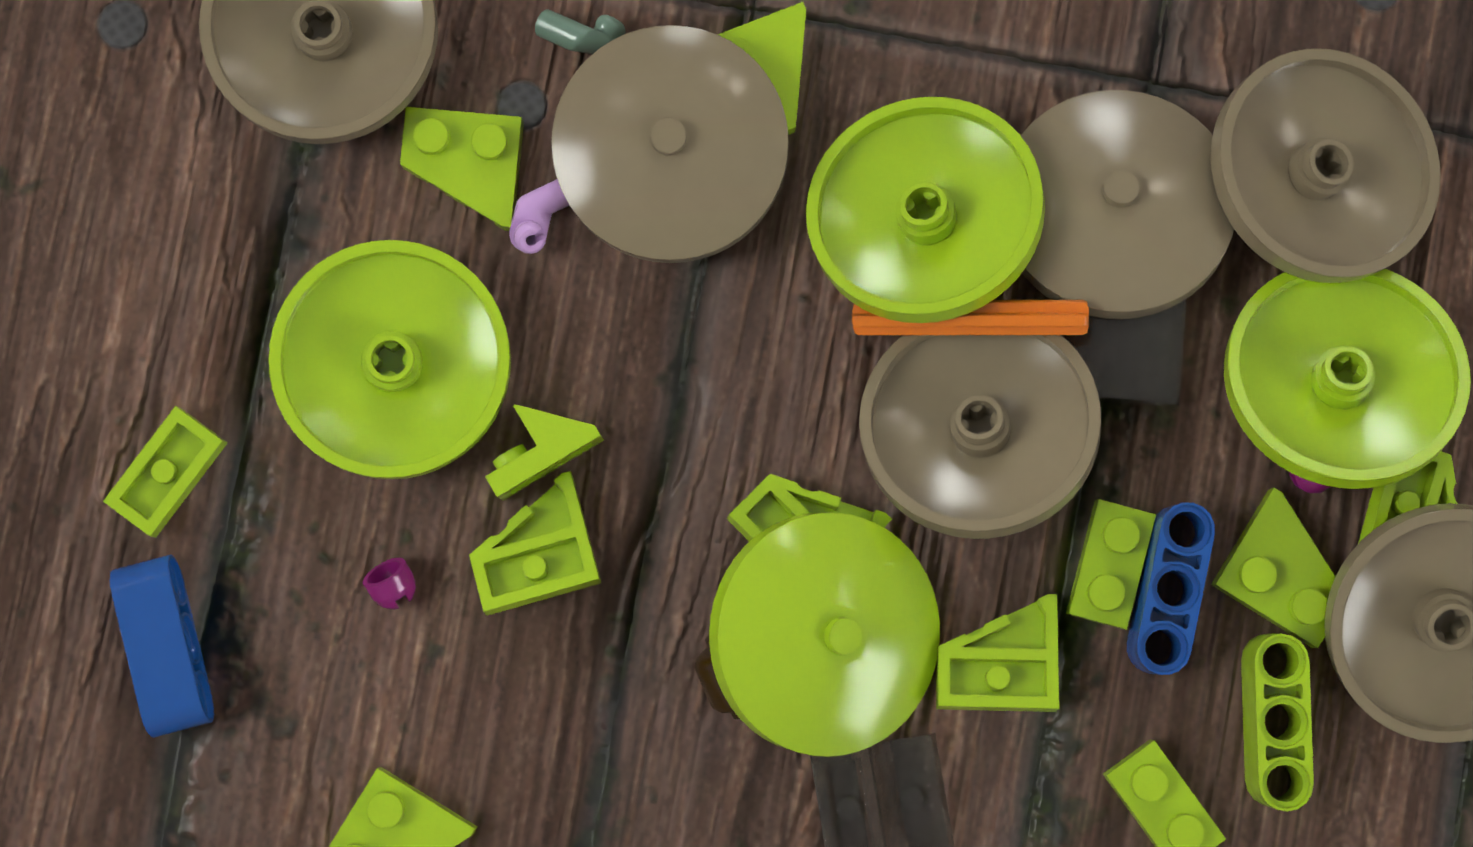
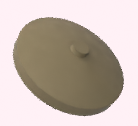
M202 0L199 18L200 43L206 66L213 81L224 97L247 120L262 130L290 141L307 144H331L349 141L379 129L394 119L414 99L423 86L435 57L438 41V14L435 0Z
M665 25L639 29L624 34L598 49L579 67L567 84L560 98L552 129V158L555 173L568 204L579 220L598 239L626 255L652 262L681 263L699 260L715 255L742 240L759 224L773 205L785 176L788 159V127L780 97L765 71L749 54L731 41L706 30L688 26Z
M1321 48L1303 49L1280 55L1266 62L1246 77L1227 98L1215 123L1212 136L1211 170L1217 197L1230 224L1241 239L1262 259L1290 275L1305 280L1323 283L1350 282L1371 276L1387 268L1407 255L1417 245L1430 225L1437 207L1441 180L1440 161L1435 139L1427 119L1412 96L1397 80L1377 65L1350 53Z
M1105 90L1082 94L1067 99L1040 115L1021 134L1036 160L1045 198V216L1041 237L1034 255L1022 272L1023 276L1049 299L1085 300L1089 306V316L1105 319H1131L1153 315L1167 310L1193 295L1217 269L1234 232V228L1222 209L1213 182L1211 170L1213 135L1198 119L1179 106L1157 96L1128 90Z
M902 335L880 358L867 381L861 400L859 429L862 447L870 472L880 490L897 509L913 521L942 534L961 538L989 539L1008 536L1032 528L1053 516L1075 496L1087 479L1097 456L1101 434V408L1094 378L1087 364L1078 351L1062 335Z
M1452 503L1429 505L1402 513L1386 521L1362 539L1350 552L1341 565L1328 596L1325 612V640L1333 669L1340 682L1353 700L1374 720L1394 732L1417 740L1436 743H1455L1473 740V505Z

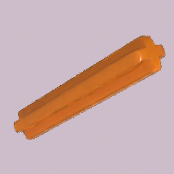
M993 300L973 312L953 319L929 323H908L874 315L854 304L852 325L854 333L857 335H1084L1088 332L1089 306L1085 300Z

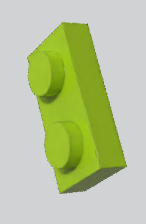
M175 406L103 502L148 536L156 538L228 442L185 410Z
M1101 499L1095 500L1066 614L1127 630L1156 514Z
M1148 740L1103 773V776L1155 847H1216L1226 840L1155 740Z

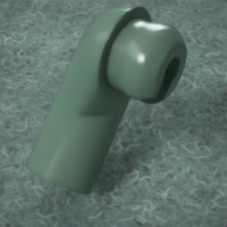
M546 9L541 12L535 25L537 36L567 50L594 54L610 41L626 33L623 23L606 14L599 16L595 22V27L591 28Z

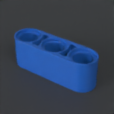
M1183 502L1164 508L1156 514L1138 584L1127 638V654L1131 663L1137 669L1148 674L1170 675L1178 672L1187 664L1191 655L1215 536V524L1211 514L1198 504ZM1177 514L1186 516L1195 528V536L1187 547L1177 545L1169 534L1170 522ZM1167 572L1175 574L1183 585L1182 597L1173 606L1165 604L1157 592L1158 581ZM1158 630L1165 633L1171 642L1169 658L1159 665L1153 663L1145 652L1147 638Z
M170 554L113 569L110 572L111 594L140 715L146 731L151 737L155 738L211 723L214 720L212 694L185 582L177 560Z

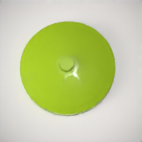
M920 97L898 101L872 111L853 123L832 143L819 162L811 180L806 204V223L809 239L819 264L829 281L849 301L863 310L886 319L908 323H929L953 319L973 312L996 299L1018 279L1030 262L1041 237L1045 216V198L1040 172L1029 146L1021 135L1009 123L988 109L971 102L947 97Z
M379 240L357 244L330 255L309 270L293 287L278 312L271 334L268 358L271 386L277 405L296 436L309 449L327 462L345 471L376 479H404L421 476L451 464L467 453L485 435L496 419L507 392L511 368L510 343L501 312L485 285L472 271L450 255L420 243L401 240Z
M1383 269L1359 280L1342 283L1315 282L1290 275L1286 272L1281 273L1262 286L1246 303L1229 336L1224 358V382L1227 397L1236 420L1252 443L1265 456L1290 473L1311 482L1336 488L1362 489L1384 486L1409 477L1424 468L1438 456L1455 434L1466 412L1470 396L1471 378L1468 355L1463 340L1449 315L1426 291L1407 278L1388 269Z
M808 513L782 520L768 527L747 543L733 559L719 584L710 616L709 646L714 673L725 699L740 720L753 732L776 746L812 756H841L864 750L884 740L895 732L917 708L927 691L937 663V648L940 643V619L935 594L925 570L913 552L897 536L879 524L863 517L843 513Z

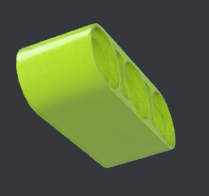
M1257 635L1248 641L1243 649L1241 658L1245 783L1247 791L1254 800L1264 806L1288 812L1297 810L1305 805L1312 795L1314 786L1310 661L1307 649L1302 642L1291 635ZM1273 644H1277L1283 649L1287 659L1284 671L1277 677L1269 675L1263 665V655L1267 648ZM1279 704L1288 714V727L1279 737H1272L1266 730L1265 717L1270 708ZM1283 765L1290 774V787L1284 795L1274 798L1268 791L1267 778L1274 768Z

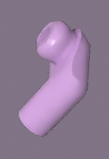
M558 179L522 195L516 203L511 227L509 228V236L514 247L523 253H537L544 247L551 215L569 206L560 188Z

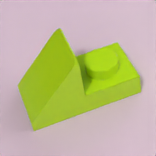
M514 404L516 412L537 446L527 451L525 446L520 444L501 454L493 460L496 470L486 475L485 478L495 495L504 501L603 442L604 439L595 425Z

